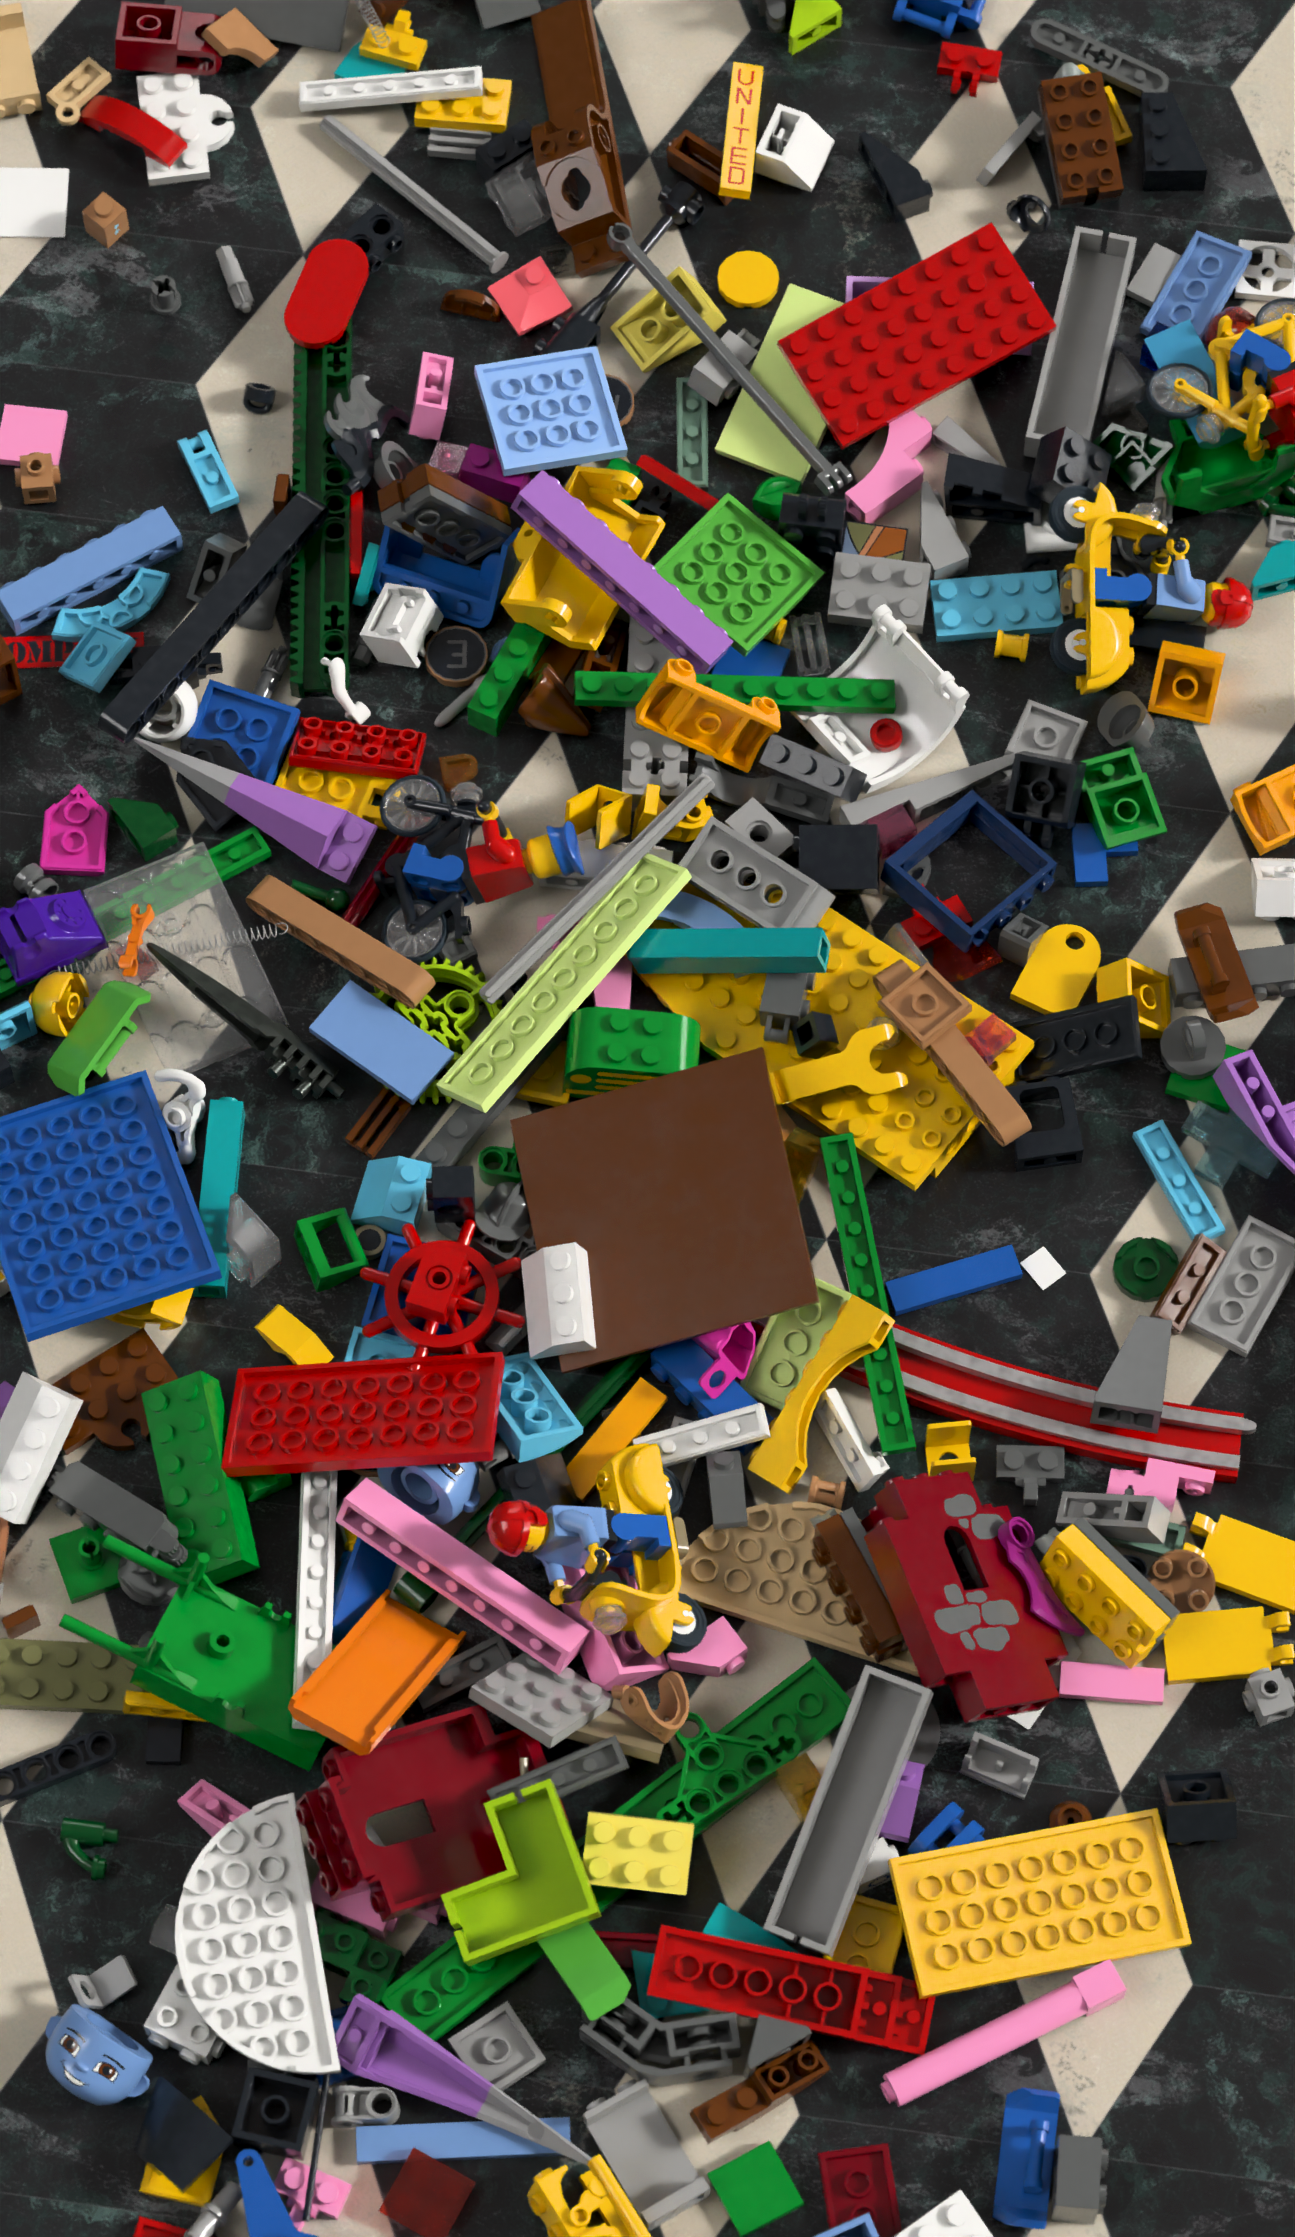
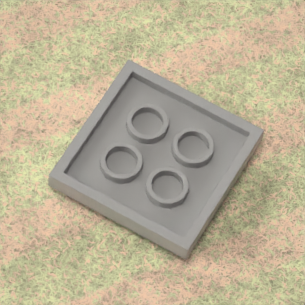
M526 1652L472 1685L468 1696L474 1702L549 1748L610 1709L614 1700L612 1694L577 1674L571 1668L566 1667L558 1675Z

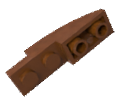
M811 2039L752 2073L751 2077L692 2109L689 2115L707 2143L710 2144L731 2131L737 2132L783 2104L821 2078L831 2068Z

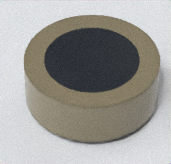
M371 1224L358 1228L356 1234L367 1260L380 1257L386 1242L384 1231L380 1227Z

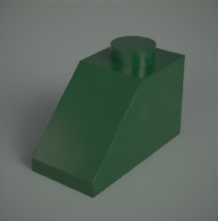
M115 797L107 800L110 816L145 862L178 842L176 829L179 826L176 819L169 811L164 813L158 804Z

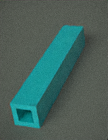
M823 928L646 929L627 951V958L632 962L638 974L826 973L831 943Z
M221 1097L218 1100L210 1099L198 1211L219 1265L222 1278L194 1287L193 1297L227 1299L230 1269L226 1234L228 1235L227 1224L229 1225L232 1237L228 1214L231 1197L235 1219L245 1121L243 1101H238L232 1097Z

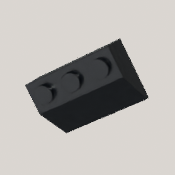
M561 1453L545 1455L529 1461L516 1463L502 1468L496 1474L506 1502L519 1499L526 1500L530 1504L538 1506L544 1512L554 1505L579 1506ZM523 1551L530 1571L544 1567L541 1560L534 1556V1552Z

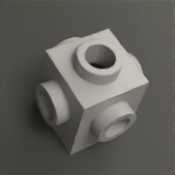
M1263 1668L1253 1672L1247 1680L1242 1697L1247 1710L1254 1712L1259 1726L1261 1727L1292 1716L1295 1708L1292 1697L1295 1696V1691L1290 1678H1284L1280 1668L1272 1671L1269 1668Z

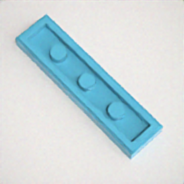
M1163 1119L1133 1132L1132 1138L1191 1241H1193L1196 1234L1200 1233L1210 1240L1225 1234V1227Z

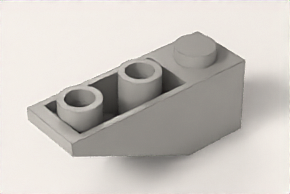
M925 481L921 485L920 562L931 564L930 580L951 579L968 572L971 551L966 541H960L953 517L945 514L939 492L937 490L933 491L928 481Z

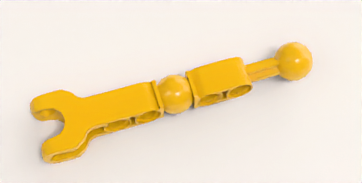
M883 1024L861 1029L850 1038L847 1047L840 1053L769 1072L775 1103L781 1105L848 1086L858 1087L863 1092L874 1096L903 1088L908 1084L905 1074L901 1072L881 1074L874 1070L870 1064V1053L873 1048L889 1041L893 1037V1025Z

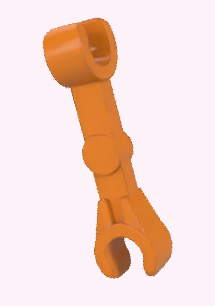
M133 904L130 909L133 926L131 933L128 935L125 955H121L118 962L119 968L124 969L122 972L124 977H134L137 974V955L143 943V933L155 917L151 904L147 905V910L143 914H140L138 904Z

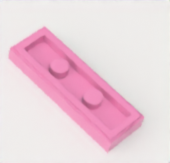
M1061 1661L1059 1698L1162 1705L1165 1669L1133 1667L1130 1669L1128 1666Z

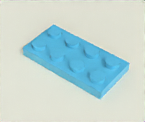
M1056 570L930 580L929 588L936 642L996 638L998 629L1003 630L1006 634L1019 636L1025 633L1030 635L1054 633L1057 627L1063 623Z

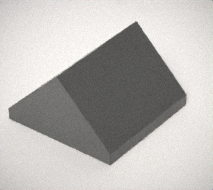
M759 2014L743 2072L744 2078L751 2077L752 2073L809 2041L812 2033L809 2027Z

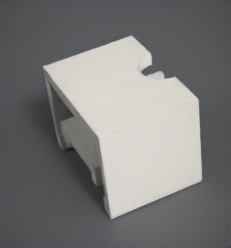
M385 583L360 636L378 662L419 668L421 662L417 655L419 653L420 656L424 657L426 654L424 649L425 636L428 635L430 630L437 632L444 615L426 589Z

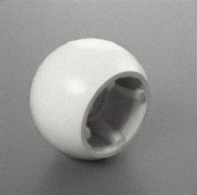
M186 681L169 698L173 707L172 711L160 709L139 732L141 736L150 741L167 743L175 741L188 733L195 723L198 704L193 689ZM171 719L173 720L171 726H163L158 723H155L156 720L160 722H167Z

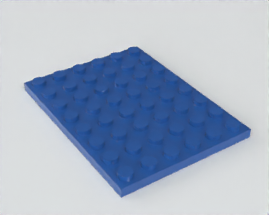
M146 1070L85 1089V1093L80 1096L69 1094L0 1117V1262L28 1342L222 1278L219 1265Z

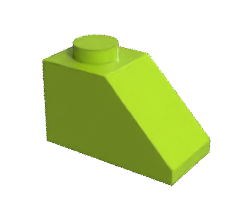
M835 0L795 1L789 33V52L791 55L796 54L841 26L842 8Z

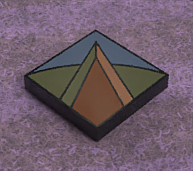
M845 520L841 553L904 560L908 529Z

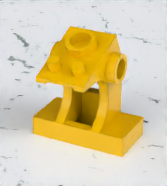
M647 784L635 809L632 840L668 806L659 797L660 786ZM704 798L663 838L681 842L695 840L709 818L713 816L712 809L709 805L706 806Z

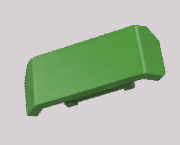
M113 980L105 983L48 1062V1074L55 1086L74 1096H80L85 1093V1079L90 1072L102 1078L106 1073L105 1069L125 1041L138 1028L129 1019L138 1005L150 1002L151 993L130 982Z
M589 1922L536 1941L589 2020L594 2021L625 2001L631 1984Z

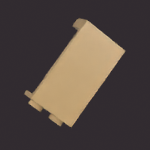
M21 2L0 6V119L6 116L30 114L34 111L42 110Z

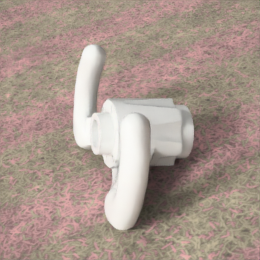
M158 1070L154 1075L156 1081L180 1082L188 1087L189 1091L185 1095L181 1094L165 1104L162 1115L166 1126L175 1132L179 1149L176 1153L180 1163L190 1164L196 1156V1126L204 1118L203 1115L206 1110L203 1100L206 1095L205 1084L193 1074L183 1070Z

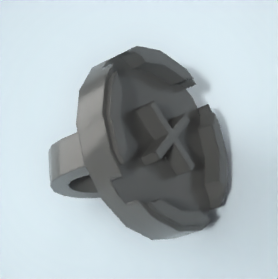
M1195 1015L1183 1016L1172 1021L1163 1031L1159 1049L1161 1060L1169 1071L1173 1074L1175 1072L1178 1075H1182V1078L1196 1080L1206 1078L1216 1072L1223 1061L1226 1044L1225 1037L1217 1025L1209 1019Z

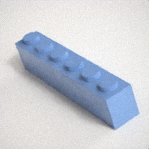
M163 506L155 510H147L136 520L128 524H120L103 537L91 539L83 547L72 553H64L56 561L44 567L33 569L27 576L4 584L0 588V610L16 636L58 615L60 607L70 609L136 575L139 567L149 568L184 550L181 533Z

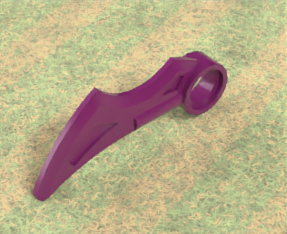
M1013 1517L1003 1523L998 1529V1538L1006 1550L1008 1562L1020 1572L1028 1586L1031 1599L1030 1611L1060 1631L1078 1637L1085 1634L1084 1628L1061 1603L1030 1548L1035 1541V1534L1031 1525L1021 1517ZM1012 1529L1019 1535L1021 1543L1014 1537Z

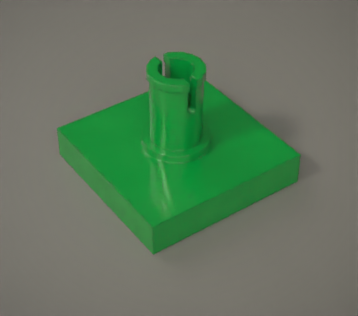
M84 1526L49 1539L71 1604L121 1587L117 1575L118 1564L122 1556L102 1547L106 1537L103 1536L104 1531L99 1527L96 1531H92Z

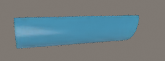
M1190 319L1144 339L1158 368L1173 363H1186L1200 368L1210 378L1213 385V398L1218 400L1215 366ZM1176 369L1162 374L1172 395L1176 391L1174 389V382L1178 378L1186 380L1187 384L1207 394V388L1202 378L1191 371ZM1230 396L1232 408L1235 404ZM1177 403L1182 413L1193 410L1182 403ZM1201 413L1185 419L1198 445L1204 449L1216 448L1244 436L1243 432L1230 427L1223 432H1218V435H1214L1207 426L1206 420L1208 417Z

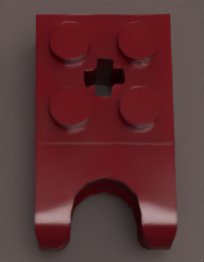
M121 1L115 38V69L203 76L215 75L221 67L222 56L201 34L205 28L221 17L208 13L183 12L182 6ZM200 57H208L212 62L206 63Z

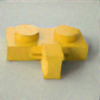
M399 9L394 25L387 23L384 28L386 35L383 32L376 36L381 38L376 39L377 41H386L383 43L376 42L368 27L360 45L359 53L364 57L418 71L427 49V40L413 37L414 32L409 29L412 23L410 20L411 12ZM381 28L380 30L375 31L374 34L378 33L379 31H382L383 29ZM387 35H388V37H389V39H390L389 45H388L387 47H385V48H379V47H378V44H379L381 47H384V46H386V45L388 44V39H387Z

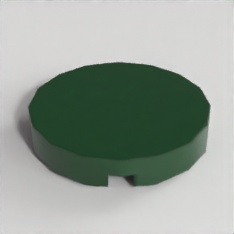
M1143 1237L1133 1238L1124 1243L1115 1255L1112 1268L1114 1282L1120 1291L1132 1300L1145 1303L1158 1301L1176 1271L1179 1261L1171 1246L1162 1240L1153 1237L1151 1239Z

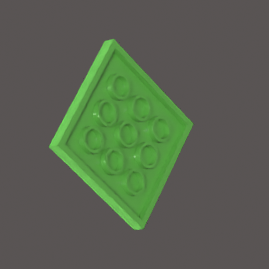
M729 493L654 565L660 576L668 583L674 584L690 603L700 607L710 621L727 632L729 638L734 641L731 646L744 657L822 579L825 573Z

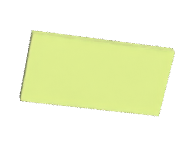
M789 283L750 373L812 444L819 449L828 427L781 353L777 342L845 303ZM742 388L715 447L716 453L775 476L801 481L803 484L811 465Z

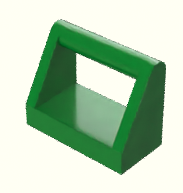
M339 1208L297 1220L293 1237L317 1293L328 1290L359 1274L363 1267H370L346 1208ZM338 1223L353 1262L330 1268L316 1233Z

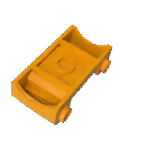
M682 658L669 659L635 707L637 724L706 755L713 756L715 759L746 773L750 771L755 757L766 739L773 733H777L781 728L780 712L777 704L771 698L765 696L762 698L753 697L748 705L697 683L696 673L692 664Z
M1295 764L1253 784L1246 782L1233 790L1234 794L1230 801L1260 856L1287 844L1290 839L1295 837Z

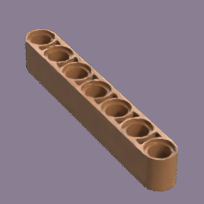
M267 874L245 898L246 903L255 913L274 925L276 923H286L288 925L287 933L409 1008L414 1009L436 984L434 978L416 963L271 875ZM285 924L276 925L284 931L287 929Z
M899 959L874 975L872 979L876 989L884 997L914 972L902 959ZM956 1025L952 1026L924 1049L999 1145L1005 1147L1032 1129L1026 1113Z

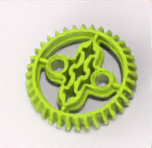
M433 957L431 964L425 965V962H421L418 965L425 969L434 978L435 982L455 984L471 991V993L464 990H454L437 1003L427 994L414 1009H408L407 1006L396 1000L394 1011L448 1049L454 1051V1058L445 1067L448 1071L462 1056L460 1053L462 1052L463 1054L473 1043L465 1032L478 1020L480 1013L479 1005L482 1002L485 1004L492 1021L503 1009L501 1006L502 1000L498 999L494 1004H489L482 999L479 990L488 981H485L486 977L483 971L475 975V968L472 964L463 970V963L460 960L455 966H451L450 959L447 957L443 964H438L437 959ZM374 987L376 993H370L386 1005L394 999ZM458 1007H463L467 1009V1011L463 1014H456L452 1012L454 1009ZM449 1027L455 1030V1035L449 1030ZM440 1079L434 1080L420 1096L419 1100L422 1104L425 1103L427 1097H432L435 1105L439 1102V1097H445L448 1103L452 1101L451 1097L442 1094L436 1086Z

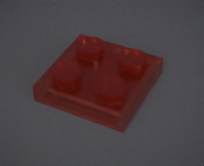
M413 2147L382 2203L379 2212L423 2237H447L476 2182Z

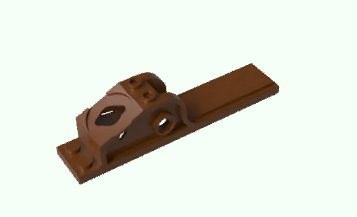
M568 0L531 15L549 121L532 127L531 138L536 167L548 198L557 232L572 247L576 273L582 279L630 260L623 251L612 250L606 241V236L610 226L614 227L615 223H624L631 229L632 227L591 0ZM574 168L580 169L582 175L588 179L591 187L590 195L580 210L578 207V201L580 200L576 178L572 173Z

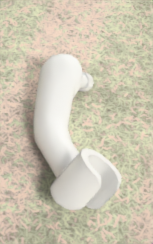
M326 657L322 658L321 664L329 667L332 692L346 711L345 717L351 721L355 719L361 725L369 718L371 712L362 702L358 701L354 704L345 688V664L343 660L339 657L332 659V661Z

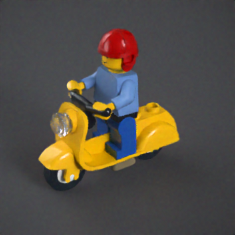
M1101 482L1093 490L1079 485L1063 489L1057 493L1050 503L1048 512L1049 523L1055 534L1066 542L1077 544L1075 563L1067 564L1064 567L1066 574L1060 581V611L1063 615H1069L1073 610V603H1075V618L1068 619L1057 627L1051 636L1049 648L1051 658L1056 666L1065 673L1076 676V689H1080L1081 695L1095 693L1109 687L1128 670L1129 666L1133 665L1134 649L1129 647V635H1132L1134 629L1133 618L1194 622L1201 616L1208 626L1224 630L1244 625L1251 617L1253 610L1252 595L1244 583L1236 581L1234 578L1226 577L1223 583L1210 582L1206 585L1204 580L1194 579L1191 576L1189 560L1185 559V554L1189 550V542L1181 537L1180 540L1174 537H1166L1168 528L1158 521V518L1161 517V510L1155 508V504L1139 503L1135 509L1130 510V513L1117 512L1115 499L1109 489ZM1116 536L1133 541V554L1139 560H1146L1153 556L1150 564L1152 573H1147L1146 576L1140 573L1132 574L1129 577L1111 576L1112 537ZM1170 554L1175 555L1176 561L1173 562L1175 576L1167 575L1171 564Z
M643 1443L629 1446L616 1453L603 1466L596 1476V1488L600 1493L602 1507L554 1505L544 1512L538 1506L519 1499L517 1501L503 1502L492 1510L486 1525L490 1542L498 1551L511 1557L519 1556L522 1551L534 1552V1556L540 1559L545 1567L549 1584L554 1585L555 1589L550 1593V1601L554 1605L564 1603L569 1605L575 1601H582L579 1612L582 1617L593 1622L594 1629L607 1635L615 1634L619 1631H635L639 1642L654 1658H657L664 1650L677 1654L687 1653L702 1642L707 1632L705 1614L695 1600L686 1594L679 1593L682 1569L680 1562L688 1554L689 1545L684 1520L681 1517H675L672 1520V1516L678 1512L683 1502V1489L673 1472L662 1465L658 1444L649 1445ZM562 1565L586 1570L585 1574L573 1586L564 1585L566 1576ZM608 1566L628 1568L629 1575L636 1577L638 1590L621 1584V1579L617 1573L613 1571H606L604 1573L605 1569Z

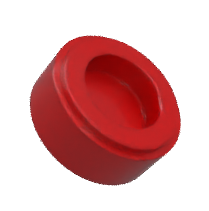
M880 719L870 729L872 745L881 752L894 751L902 743L903 734L901 726L893 719Z

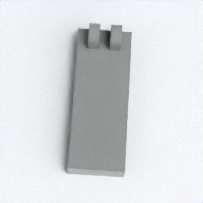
M1032 111L983 168L976 180L986 187L1028 137L1034 142H1040L1045 135L1043 123L1041 122L1042 118Z

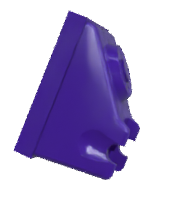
M80 889L37 898L25 897L16 901L12 908H0V953L17 987L45 976L50 971L58 970V966L61 969L64 965L67 966L70 963H74V958H77L79 961L108 948L107 942Z

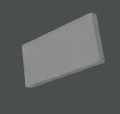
M1248 1215L1188 1320L1186 1327L1246 1358L1295 1272V1238Z

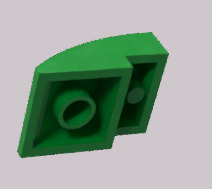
M1133 747L1080 761L1087 763L1080 803L1089 822L1092 823L1097 837L1106 850L1167 833V828L1146 772L1142 773Z

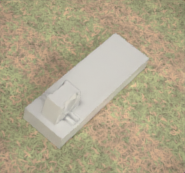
M837 1389L825 1390L813 1414L858 1493L869 1490L886 1473L889 1465H887L880 1451L872 1452Z

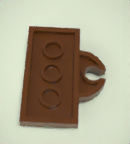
M141 1328L52 1384V1386L83 1400L61 1448L66 1456L94 1438L104 1447L115 1451L135 1449L132 1438L122 1433L123 1429L129 1424L139 1425L142 1438L146 1442L150 1439L141 1393L179 1378L144 1328Z

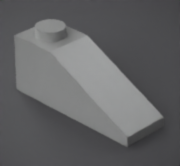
M1063 1491L1055 1523L1058 1526L1068 1528L1083 1517L1103 1536L1135 1543L1164 1544L1171 1512L1155 1496Z

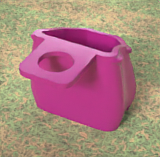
M751 1322L692 1338L714 1360V1363L698 1381L709 1397L712 1399L717 1398L736 1377L742 1380L747 1376L748 1368L755 1352L756 1333ZM722 1370L724 1373L723 1381L717 1387H710L709 1380L712 1374Z

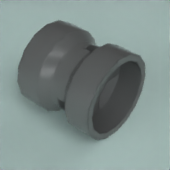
M31 863L24 867L13 881V886L21 894H27L28 898L55 895L59 890V885L52 878H46L44 871L36 863Z

